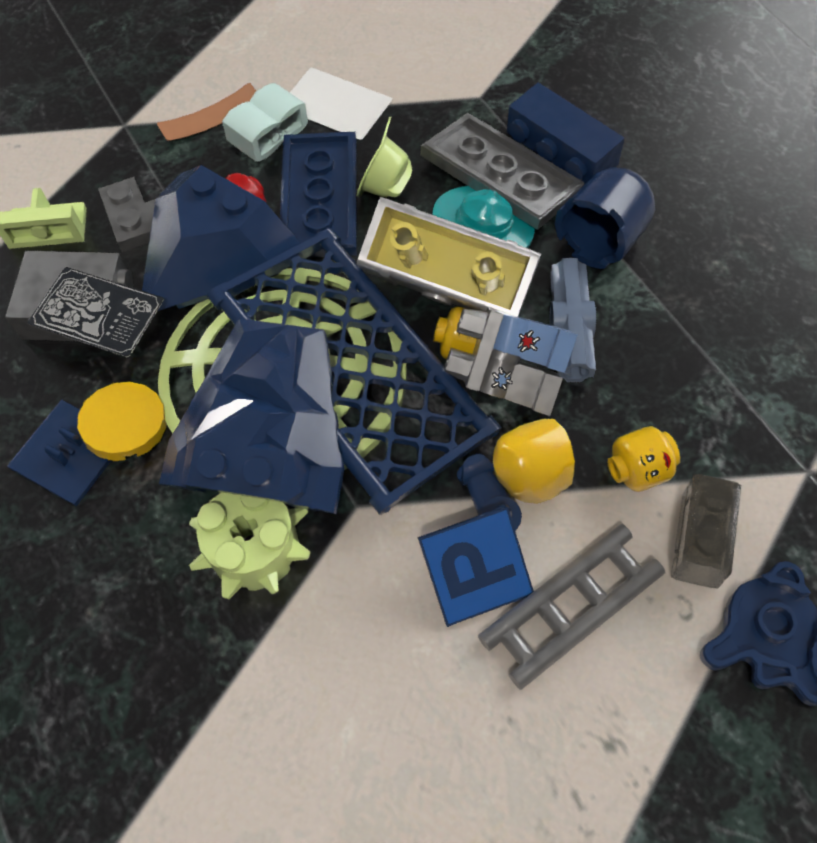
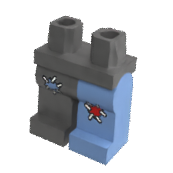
M487 308L486 312L463 309L456 332L477 338L472 354L451 348L445 363V372L464 380L466 388L506 399L550 416L563 378L556 372L521 362L520 359L565 373L578 334L567 329Z

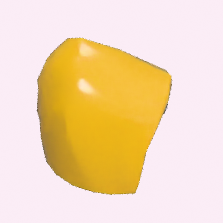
M540 419L523 424L501 435L498 439L493 453L494 472L498 481L513 498L524 503L538 504L553 499L573 483L575 461L572 445L565 429L555 419Z

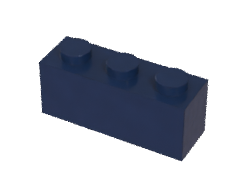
M539 82L509 105L507 134L547 161L584 182V185L598 172L619 165L625 138Z

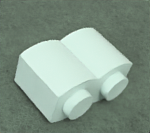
M271 83L256 91L249 102L242 103L231 109L222 123L227 141L258 162L266 159L278 149L284 141V135L301 132L307 125L308 119L306 106L303 101L278 84Z

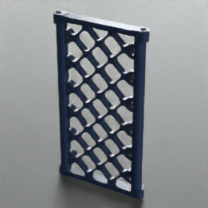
M327 228L317 233L314 237L236 278L214 287L208 292L207 298L217 310L222 309L234 325L238 319L254 320L257 312L263 310L281 314L283 317L281 324H286L288 317L295 316L311 320L312 328H315L318 322H328L341 326L340 340H327L328 349H333L338 354L336 365L331 367L333 407L336 405L354 407L359 410L360 415L358 426L336 428L339 452L343 455V462L371 497L369 503L379 515L388 513L399 501L476 447L497 436L502 427L492 415L488 417L454 376L445 372V366L341 246V239L332 228ZM322 249L326 252L325 258L321 262L305 259ZM290 266L292 267L291 277L288 280L271 278V276ZM298 268H306L319 271L321 273L320 283L313 286L296 282L294 279L296 270ZM343 272L351 281L347 291L329 289L323 284L324 277L328 273L339 274ZM252 286H258L256 296L253 299L243 298L236 300L234 296ZM271 286L285 289L287 291L286 302L282 305L263 302L260 299L262 288ZM293 292H303L315 295L317 298L316 307L313 310L292 307L290 305L291 294ZM323 297L343 300L346 303L345 313L342 316L321 312L319 309L320 300ZM368 301L376 311L372 321L353 319L349 316L350 304L354 302L364 303ZM354 327L368 330L371 333L370 345L364 347L348 344L345 341L346 329ZM393 331L402 341L397 352L380 350L374 345L375 334L379 332L389 333ZM349 352L364 355L367 358L366 371L359 373L344 370L340 365L342 354ZM382 358L394 361L397 364L396 377L387 378L372 374V359ZM419 361L429 373L425 383L409 382L401 378V367L403 363L412 364ZM345 378L362 382L364 386L362 398L356 400L338 396L336 393L337 381ZM379 384L391 387L394 392L392 404L384 405L370 402L367 399L368 385ZM407 389L420 392L423 395L422 409L413 410L400 407L397 403L398 390ZM446 393L455 404L452 415L446 416L431 413L427 408L428 396L430 394L440 395ZM371 410L388 414L390 417L389 431L383 433L365 429L363 427L364 412ZM405 416L418 419L420 422L419 437L411 438L397 435L394 432L395 417ZM433 421L447 424L450 427L449 443L427 440L424 436L425 423ZM472 424L478 432L457 445L455 442L456 427H467ZM362 438H370L385 442V460L366 463L357 451L360 440ZM398 443L414 446L417 450L416 465L411 467L394 464L390 460L392 444ZM423 449L439 450L446 453L426 468L421 464ZM389 472H399L412 476V478L391 492L384 485Z

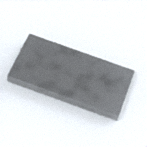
M469 113L421 145L420 156L475 191L484 189L496 191L510 203L513 215L537 230L554 217L568 199L584 186V182Z

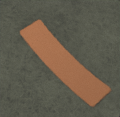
M247 83L235 93L211 106L176 119L158 122L157 126L168 141L206 131L222 124L223 119L231 109L242 103L249 102L256 90L251 83Z

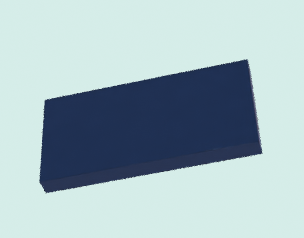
M356 131L284 135L280 220L300 243L314 237L317 233L327 228H332L341 239L340 244L350 256H357ZM322 249L307 258L325 257L326 252Z

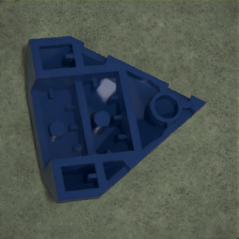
M200 165L180 173L155 200L142 291L164 298L157 311L177 305L178 309L207 300L208 292L214 287L228 282L300 244V241L264 200Z

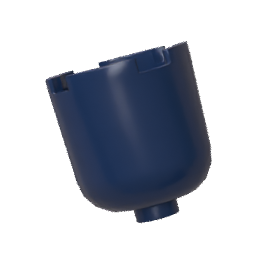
M611 167L602 170L594 175L557 211L555 219L557 237L561 241L565 237L568 244L575 250L572 253L573 258H577L579 262L589 267L604 269L610 263L622 260L650 225L655 212L653 192L649 184L639 174L629 169Z

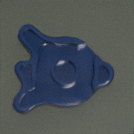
M783 561L775 564L768 573L760 575L757 579L748 581L745 584H741L728 599L724 610L723 629L720 635L703 646L700 651V659L708 669L714 671L722 670L740 661L748 662L752 667L751 681L757 688L769 689L777 686H787L803 703L809 706H817V608L808 597L811 592L805 585L802 570L791 562Z

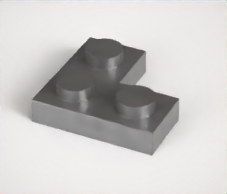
M134 177L99 188L98 190L121 251L124 252L149 243L156 199L144 203Z

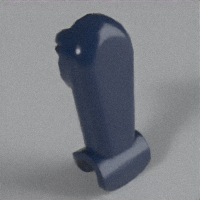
M482 454L468 457L457 471V478L462 486L467 485L477 514L481 515L507 506L516 531L522 519L520 507L511 499L494 475L493 463Z

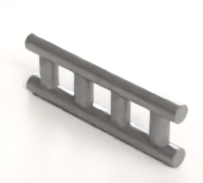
M620 524L478 635L479 640L488 651L502 642L519 663V666L509 673L510 679L519 690L525 688L665 574V569L658 560L651 559L642 567L623 547L633 538L632 533L625 525ZM607 558L627 578L608 595L588 574ZM574 585L591 604L592 608L571 624L553 601ZM538 613L557 636L534 653L516 630Z

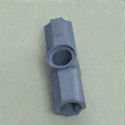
M563 258L560 262L551 266L552 301L550 304L549 325L567 329L578 334L565 373L557 371V374L567 382H582L586 378L594 377L596 370L593 344L596 328L595 302L589 300L586 264L579 262L577 258Z

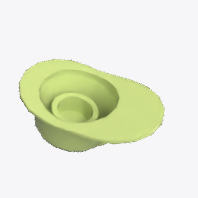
M391 117L388 119L380 147L373 156L357 191L358 197L364 191L381 197H398L411 177L412 167L408 155L386 135Z

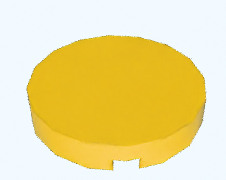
M133 382L113 383L97 390L84 402L78 413L77 429L87 449L100 458L121 461L126 460V456L137 454L138 457L149 452L161 440L166 429L164 405L158 394L146 385Z

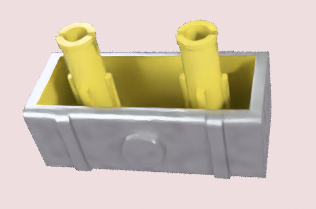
M380 197L358 256L357 266L365 273L382 278L387 283L399 284L421 292L422 296L445 305L454 304L466 309L483 312L490 308L519 316L541 253L517 245L518 243L508 239L505 241L417 210L414 206L403 205Z

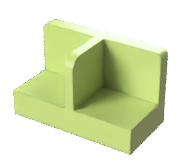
M34 188L32 190L30 207L14 208L11 211L0 212V236L9 249L84 242L87 208L83 202L50 205L41 188Z

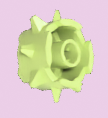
M221 492L210 500L209 503L201 507L197 517L191 518L189 525L197 531L198 544L202 553L189 566L192 571L213 568L222 580V597L230 599L241 587H247L251 591L266 588L271 594H275L279 591L278 581L288 574L291 569L289 566L291 562L309 558L310 551L299 543L295 525L308 511L302 508L288 509L283 502ZM254 535L250 540L244 541L246 537Z

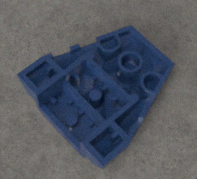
M238 319L211 369L169 439L159 485L206 493V490L253 497L283 502L291 507L336 514L344 474L343 455L339 452L336 429L339 425L332 400L331 387H333L326 332L323 329Z

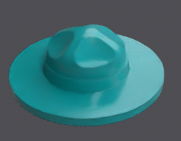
M469 186L449 190L438 198L432 211L434 216L505 241L508 239L525 248H529L534 237V227L513 215L510 203L493 190L475 191Z

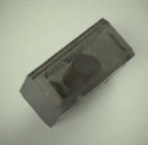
M702 474L693 475L689 486L687 485L682 495L674 550L676 556L673 559L671 578L718 589L724 580L731 575L741 484Z

